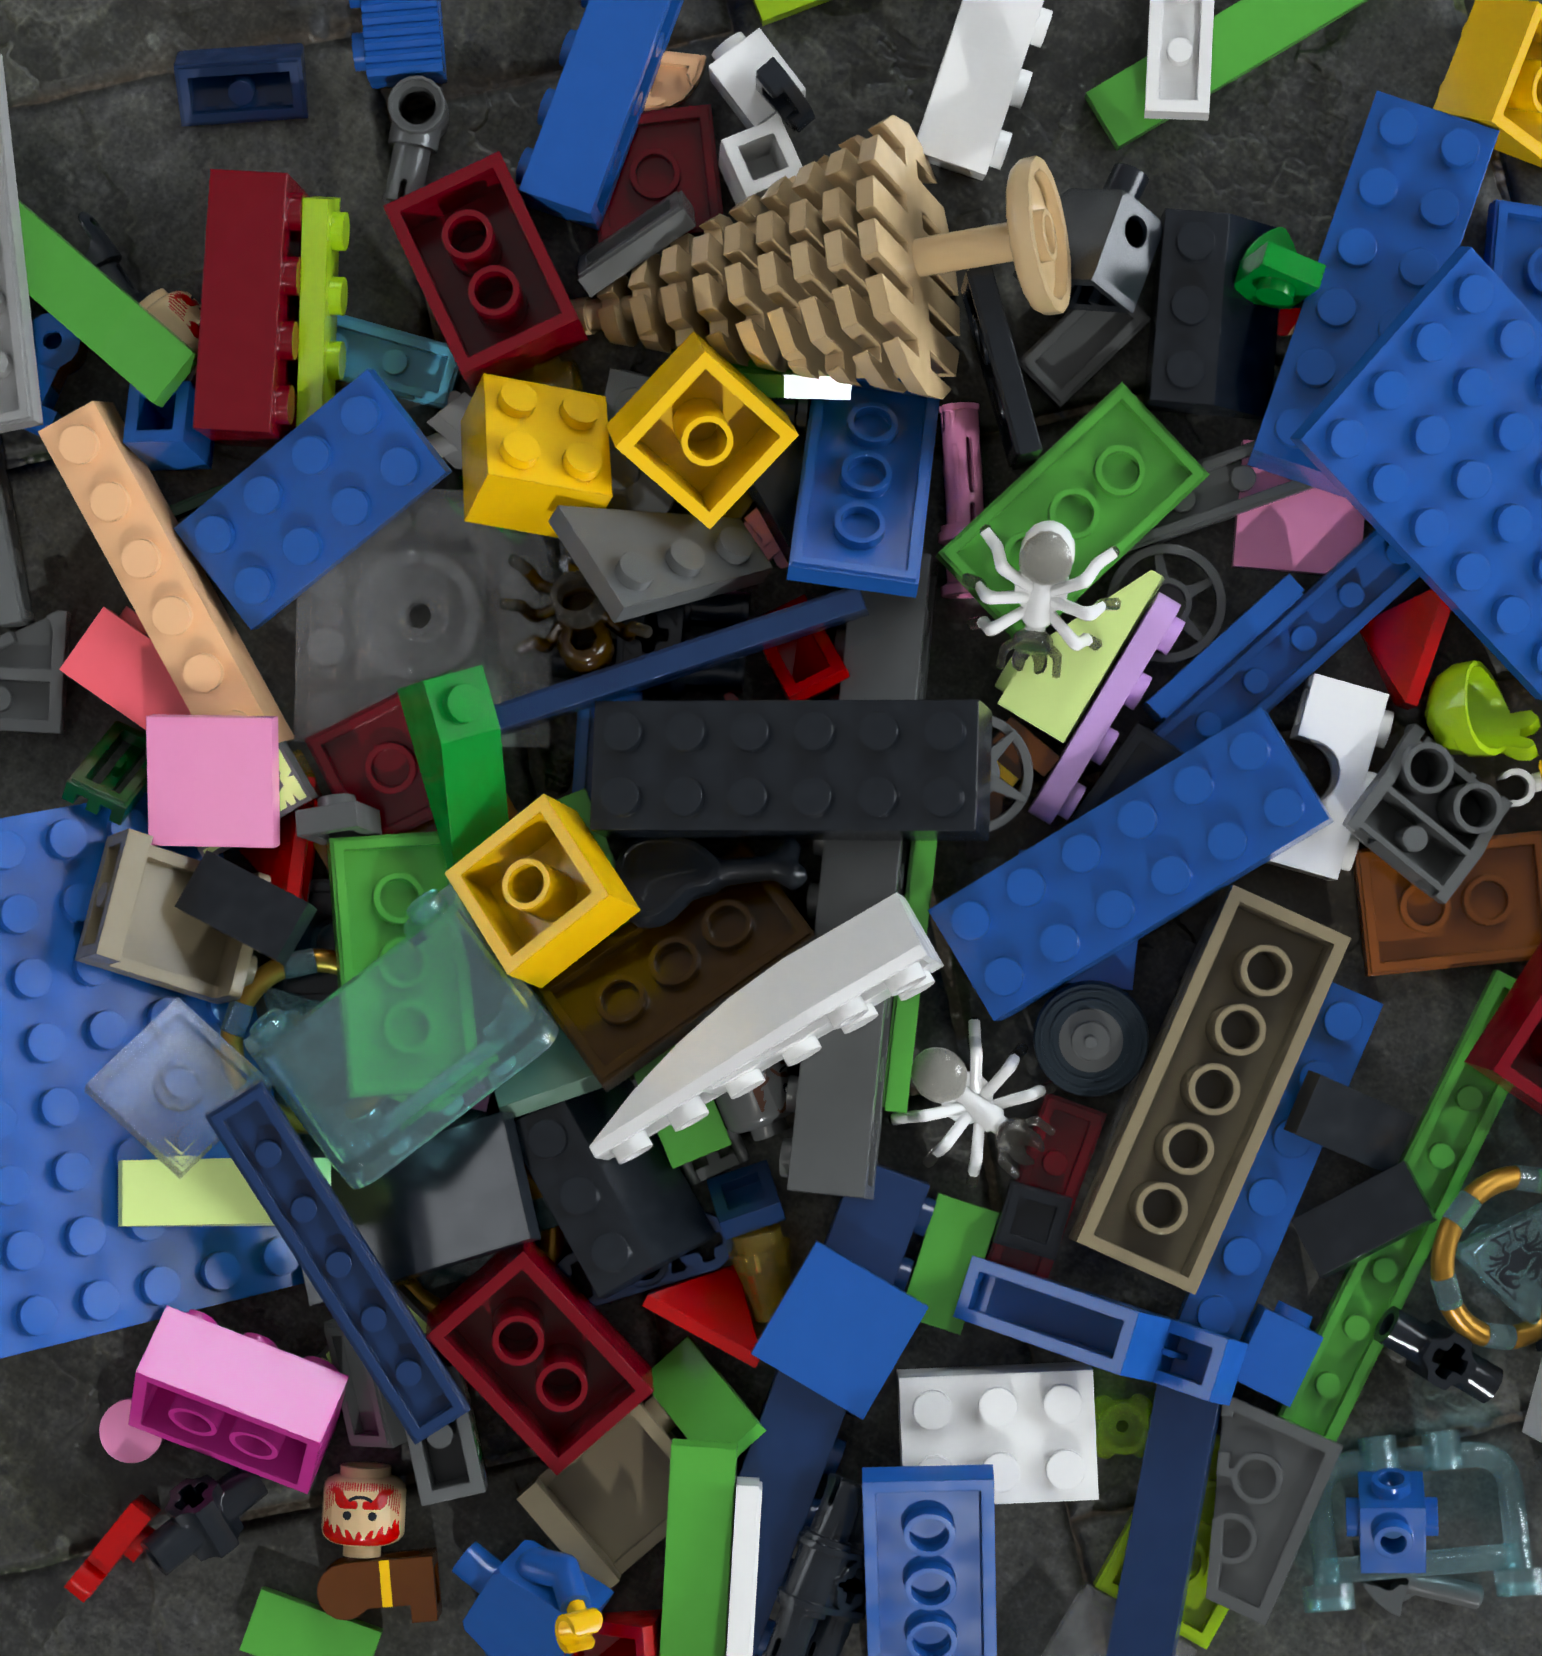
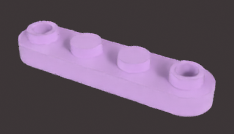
M1161 592L1157 593L1059 756L1061 758L1053 766L1028 809L1030 814L1049 825L1056 815L1066 820L1069 819L1087 788L1078 783V779L1090 760L1098 765L1102 764L1120 733L1110 726L1121 707L1124 705L1134 710L1148 688L1153 677L1143 671L1154 652L1158 650L1167 655L1186 623L1176 617L1181 604Z

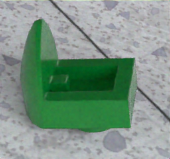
M1280 226L1258 237L1246 250L1239 265L1234 287L1243 297L1254 304L1278 309H1291L1320 288L1326 265L1298 254L1286 228Z

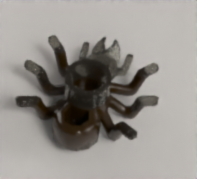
M552 539L545 541L550 567L563 573L555 582L544 580L530 563L516 554L510 555L508 558L509 565L522 573L534 590L539 593L549 594L552 603L542 608H532L521 599L502 598L500 599V608L508 611H517L533 623H539L555 615L557 617V622L545 638L532 635L514 645L513 651L518 656H522L532 649L546 654L551 652L557 644L561 658L567 668L578 674L585 675L605 668L612 660L615 650L611 633L607 628L626 642H632L636 635L643 638H649L652 635L651 626L636 621H631L626 626L622 622L614 623L561 540L559 545L560 559L556 558Z

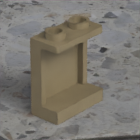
M130 828L107 836L75 961L215 1004L240 999L244 987L252 984L256 975L257 957L252 955L254 949L183 913L175 907L200 860L151 845L153 836ZM260 872L253 873L254 875L268 882H271L270 875H266Z
M654 1396L647 1401L643 1400L562 1472L556 1475L549 1467H546L520 1490L516 1499L562 1553L573 1555L579 1562L582 1571L611 1589L620 1581L621 1575L666 1537L671 1443L673 1438L678 1439L672 1433V1430L677 1425Z

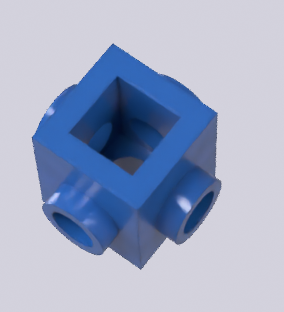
M1398 1468L1358 1471V1497H1345L1346 1536L1359 1537L1361 1573H1426V1536H1438L1439 1525L1437 1497H1425L1423 1471H1404Z

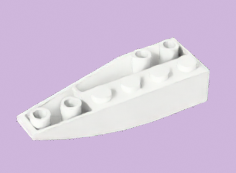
M898 892L894 893L781 959L730 996L680 1040L632 1091L589 1146L594 1157L603 1160H610L615 1157L619 1164L638 1157L653 1146L649 1137L665 1127L672 1125L674 1131L677 1132L695 1124L709 1114L705 1104L728 1092L730 1098L735 1099L752 1091L765 1082L762 1071L783 1059L788 1067L795 1065L818 1052L822 1048L818 1039L832 1030L841 1028L844 1034H847L875 1019L879 1014L874 1006L896 995L899 996L901 1001H904L933 985L935 980L931 973L944 965L906 898Z

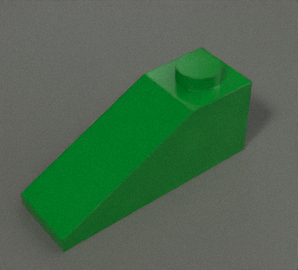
M483 665L427 679L397 689L448 870L509 822L501 731Z

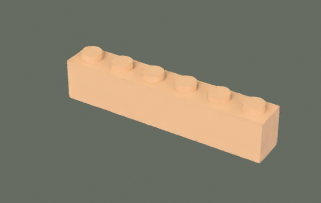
M91 401L38 431L191 715L278 716L279 743L283 741L288 743L294 740L295 737L202 565L173 529L179 523L148 466L123 443L125 424L113 402Z

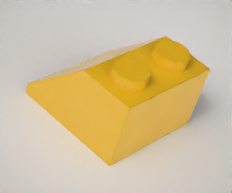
M1475 0L1468 20L1462 29L1461 38L1445 79L1440 85L1433 109L1499 130L1494 150L1541 168L1542 4L1538 1Z

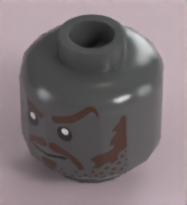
M784 1059L762 1071L765 1082L752 1091L735 1099H731L728 1092L714 1099L727 1130L733 1133L750 1131L753 1140L760 1141L790 1128L786 1117L791 1115L792 1112H787L786 1093L792 1070L790 1066H787Z

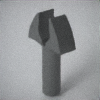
M1430 1572L1399 1573L1404 1580H1397L1389 1586H1381L1375 1582L1359 1580L1367 1593L1380 1606L1399 1617L1401 1616L1403 1602L1413 1596L1470 1609H1478L1484 1599L1482 1585Z

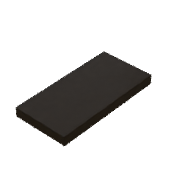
M744 841L720 859L729 860L754 857L756 855L746 841ZM763 881L729 885L715 895L693 900L674 920L661 927L651 929L640 928L628 922L593 947L543 988L535 987L534 990L607 1093L677 1044L734 993L781 959L817 939V936L777 882Z

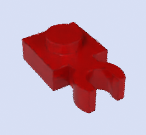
M140 1494L130 1503L92 1550L89 1557L65 1584L64 1588L84 1603L96 1591L123 1556L134 1563L144 1551L140 1542L155 1531L149 1524L161 1509L144 1495Z

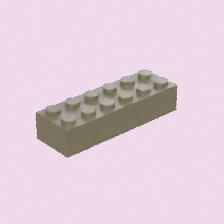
M1235 885L1221 889L1072 1227L1069 1239L1196 1295L1351 937Z

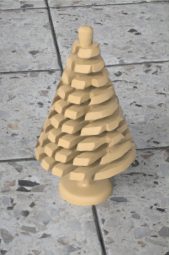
M891 115L868 129L873 135L872 137L866 139L856 135L839 144L838 146L841 150L831 153L830 157L824 155L817 162L813 161L799 168L797 176L794 175L789 179L784 176L769 187L763 197L753 194L737 203L729 211V214L738 221L737 223H733L730 217L718 214L699 225L704 230L703 235L695 237L687 233L670 243L671 247L662 251V257L659 254H654L633 268L630 280L625 274L597 293L598 298L582 297L571 299L570 301L586 335H594L598 330H603L605 337L613 344L634 347L638 343L639 337L646 349L671 353V349H676V346L678 348L695 331L731 364L748 366V361L751 358L757 367L785 373L787 369L791 368L800 377L818 380L819 376H826L828 374L837 383L860 387L862 386L857 382L856 378H865L869 385L883 390L900 393L908 391L920 396L943 400L952 389L940 377H956L959 351L945 338L960 336V307L949 297L959 295L956 271L1013 261L1023 294L1035 311L1044 315H1055L1064 313L1068 307L1071 293V257L1061 199L1053 175L1045 160L1038 156L1020 159L1008 175L1006 187L1007 222L949 232L944 207L922 184H937L928 157L924 155L923 147L909 123L895 115Z

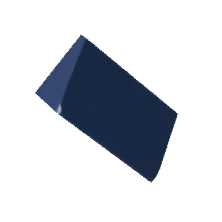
M302 43L184 50L177 53L174 62V73L182 127L308 118L305 54Z

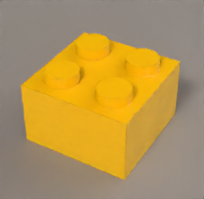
M695 331L684 340L606 424L614 446L708 529H711L799 436L787 414Z
M483 373L460 421L464 521L559 538L548 522L558 505L606 509L613 497L609 432L606 427L608 423L606 396Z
M542 794L444 873L507 975L539 988H543L641 910L577 810L546 794Z

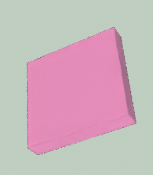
M1243 440L1241 442V445L1250 443L1254 440ZM1250 457L1242 459L1241 465H1247ZM1249 466L1256 474V482L1249 491L1239 492V499L1293 480ZM1317 488L1241 513L1235 517L1231 567L1324 575L1363 540L1365 518L1346 498Z
M167 714L146 716L148 835L153 836L151 845L275 848L280 846L278 716Z

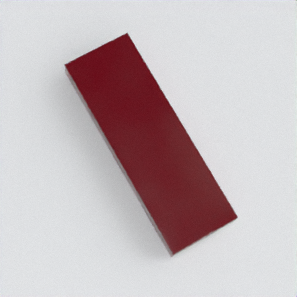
M1046 1092L1014 1180L1072 1197L1073 1201L1065 1225L1066 1229L1107 1114ZM991 1241L985 1257L987 1260L1044 1278L1049 1277L1054 1260L1000 1245Z

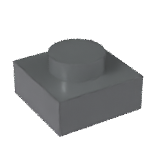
M354 794L325 795L317 798L318 807L295 811L297 836L320 845H327L326 841L329 838L382 835L380 810L356 801V795Z

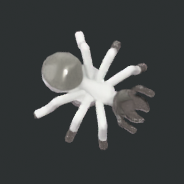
M1042 521L1035 524L1025 534L1019 553V571L1008 563L1004 546L991 526L985 524L980 528V535L991 549L996 571L1014 583L1015 590L992 591L985 580L970 573L963 574L962 583L974 588L980 600L985 604L1019 603L1021 606L994 621H990L987 616L969 618L967 625L971 630L982 629L986 636H994L1020 619L1025 623V627L1017 631L1013 638L1001 644L996 667L1003 669L1008 652L1014 649L1011 660L1013 667L1017 671H1022L1025 661L1031 655L1034 662V673L1038 675L1045 671L1049 655L1053 660L1052 677L1055 679L1059 678L1062 654L1053 645V639L1045 631V628L1050 623L1072 650L1079 651L1087 646L1092 650L1098 651L1102 647V640L1088 633H1083L1080 636L1076 635L1056 611L1060 610L1084 621H1092L1104 611L1120 609L1121 600L1119 598H1102L1091 606H1082L1067 599L1068 593L1088 588L1100 570L1118 557L1120 551L1117 546H1110L1096 556L1081 575L1070 579L1075 556V542L1070 531L1063 524L1055 521Z
M971 1017L968 1020L970 1071H967L960 1057L946 1048L931 1047L921 1051L915 1057L912 1064L911 1077L913 1085L922 1096L932 1102L940 1103L941 1106L923 1110L907 1111V1113H892L888 1118L889 1123L892 1125L927 1122L946 1117L955 1121L942 1140L923 1158V1164L927 1168L933 1167L951 1149L967 1126L974 1123L966 1184L968 1187L975 1188L978 1185L983 1160L984 1131H992L995 1134V1145L998 1149L997 1162L1014 1179L1019 1178L1020 1173L1007 1161L1006 1153H1009L1017 1163L1033 1165L1034 1160L1027 1154L1024 1145L1032 1146L1040 1152L1045 1151L1044 1141L1041 1136L1032 1129H1029L1028 1126L1036 1125L1051 1136L1055 1134V1128L1038 1116H1030L1024 1119L1022 1117L1006 1118L1003 1109L1034 1101L1042 1096L1054 1093L1057 1088L1052 1081H1048L1024 1091L993 1099L994 1093L1016 1070L1019 1062L1027 1053L1028 1046L1024 1042L1018 1043L1003 1066L988 1082L982 1076L983 1050L980 1020L978 1017Z

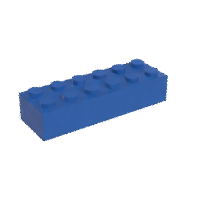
M1380 91L1376 92L1317 261L1326 265L1320 288L1304 299L1247 465L1344 497L1294 444L1290 437L1455 250L1461 246L1500 132L1499 130Z
M1260 707L933 906L928 911L993 1021H1003L1334 821L1268 713Z

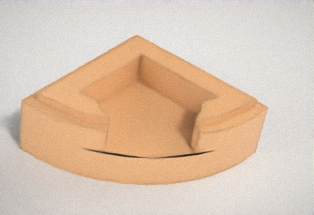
M665 51L652 89H650L645 103L644 111L665 109L677 103L670 107L675 108L684 102L696 89L703 76L706 66V55Z

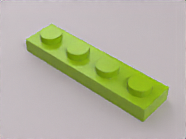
M313 196L302 198L296 427L335 396V380H343L345 374L346 347L343 341H337V315L344 316L346 313L348 283L346 277H338L339 251H346L349 244L350 219L348 212H340L341 197Z

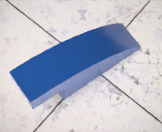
M973 1255L953 1317L1120 1376L1154 1382L1208 1402L1230 1406L1248 1347V1343Z

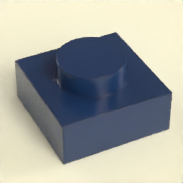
M767 1159L706 1180L725 1240L786 1220Z

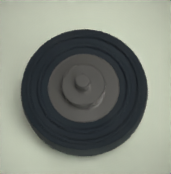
M1080 981L1058 990L1042 1007L1034 1028V1051L1043 1072L1061 1089L1085 1097L1104 1096L1125 1087L1141 1070L1149 1048L1148 1025L1138 1003L1121 988L1102 981Z

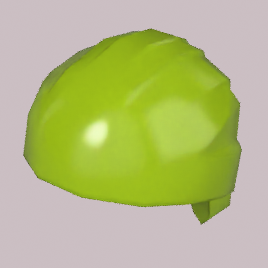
M1472 660L1453 664L1435 678L1430 687L1426 703V723L1435 742L1445 747L1451 755H1467L1468 757L1479 758L1504 754L1509 758L1519 761H1531L1539 756L1534 741L1526 738L1536 734L1541 727L1539 717L1531 710L1510 713L1496 680L1482 662Z

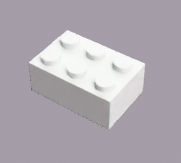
M1083 1362L896 1369L900 1466L993 1464L994 1504L1099 1500L1093 1369L1090 1365Z

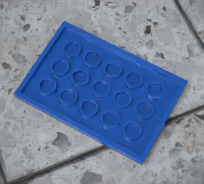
M1459 246L1295 431L1290 439L1535 699L1542 700V325L1472 247Z

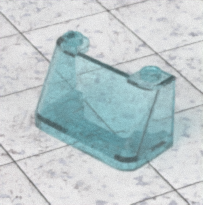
M451 883L441 891L432 889L415 899L406 911V914L409 916L404 925L406 938L305 1015H302L297 1009L283 1012L280 1008H274L262 1015L252 1025L249 1031L251 1035L243 1040L246 1050L332 1166L352 1189L365 1187L386 1174L538 1058L550 1047L559 1033L558 1025L532 986L527 982L507 975Z

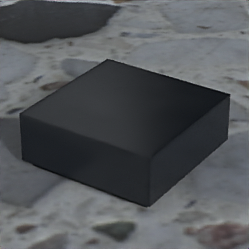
M1010 1179L992 1241L1000 1245L1055 1260L1073 1198Z

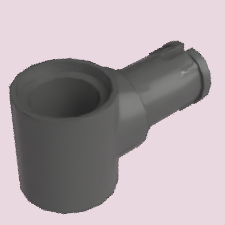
M409 76L400 80L392 88L388 98V111L392 121L387 144L393 147L386 189L382 196V201L385 203H390L403 197L405 186V195L425 186L430 155L437 154L440 138L446 133L450 123V110L441 88L433 80L424 76ZM418 97L432 100L436 104V110L427 122L412 124L403 118L405 106L411 100Z

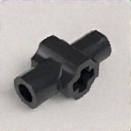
M1392 1306L1383 1314L1376 1326L1374 1340L1405 1357V1366L1443 1390H1447L1453 1385L1478 1401L1486 1403L1495 1395L1502 1383L1503 1369L1472 1352L1473 1343L1433 1319L1424 1324L1399 1308ZM1441 1348L1445 1350V1353L1438 1362L1432 1358L1434 1352Z
M238 1467L232 1468L217 1481L208 1474L195 1479L186 1478L169 1492L170 1500L164 1509L170 1519L141 1541L140 1544L148 1558L165 1576L192 1555L201 1562L212 1557L223 1558L239 1545L238 1538L244 1528L239 1517L266 1496L268 1490L258 1475Z

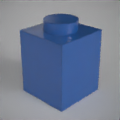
M183 381L162 408L152 403L132 384L129 385L123 443L152 471L212 469L214 441L193 429L196 386L191 381Z
M1281 1300L1278 1301L1274 1311L1258 1303L1240 1341L1248 1343V1347L1237 1381L1290 1407L1324 1338L1309 1328L1314 1317Z

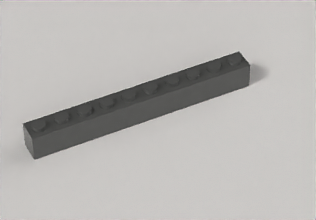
M922 553L916 598L861 590L869 616L847 622L846 629H837L834 647L846 666L850 677L841 682L840 692L832 691L830 693L829 700L926 699L939 565L931 554ZM813 840L814 855L822 857L820 882L812 881L809 886L807 919L815 920L814 933L817 938L896 892L905 898L911 841ZM894 996L874 1006L879 1015L864 1026L847 1034H844L842 1029L839 1028L820 1037L818 1041L822 1048L800 1062L799 1074L791 1073L787 1085L786 1109L787 1112L795 1113L793 1137L783 1139L779 1159L780 1176L788 1177L787 1190L874 1200Z

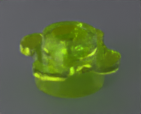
M1140 1393L1134 1394L1130 1399L1112 1400L1108 1395L1096 1397L1094 1401L1097 1456L1109 1459L1115 1453L1121 1455L1133 1453L1136 1457L1142 1458L1149 1430L1148 1417L1152 1414L1153 1408L1150 1399ZM1125 1420L1128 1423V1429L1125 1432H1119L1116 1429L1118 1421Z

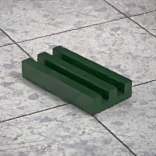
M115 721L67 780L61 799L73 804L79 796L88 799L85 810L97 815L104 806L112 810L109 821L121 825L143 797L144 793L147 792V760L120 794L115 792L145 754V751H147L146 733L120 721ZM122 741L132 744L101 784L92 781L121 745Z

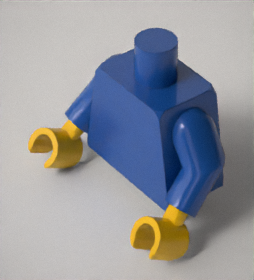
M524 1540L503 1562L475 1541L464 1552L452 1569L456 1576L479 1594L462 1622L464 1630L480 1645L486 1656H572L575 1652L592 1649L595 1643L592 1634L600 1630L603 1621L601 1612L614 1594L609 1587L582 1571L579 1562L573 1555L547 1549L534 1540Z

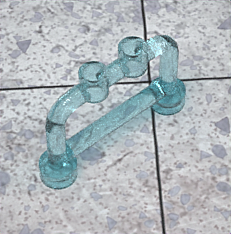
M1460 1430L1421 1433L1422 1446L1397 1448L1396 1435L1357 1438L1358 1451L1340 1454L1309 1526L1314 1585L1302 1586L1304 1613L1356 1609L1353 1582L1494 1571L1496 1597L1542 1594V1566H1532L1524 1486L1516 1463L1507 1452L1491 1443L1461 1442ZM1478 1467L1490 1471L1496 1479L1504 1544L1426 1550V1573H1361L1360 1555L1337 1556L1331 1499L1332 1491L1339 1481L1358 1477V1471L1398 1468L1404 1471L1425 1472Z

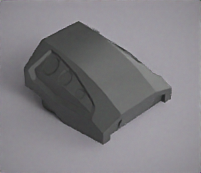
M1408 724L1404 729L1403 737L1390 758L1350 809L1342 825L1414 886L1439 904H1446L1484 854L1493 833L1513 803L1504 795L1500 796L1492 786L1479 782L1476 779L1477 775L1473 772H1467L1454 761L1455 757L1445 747L1432 742L1433 739L1429 736H1423L1425 731L1417 724Z

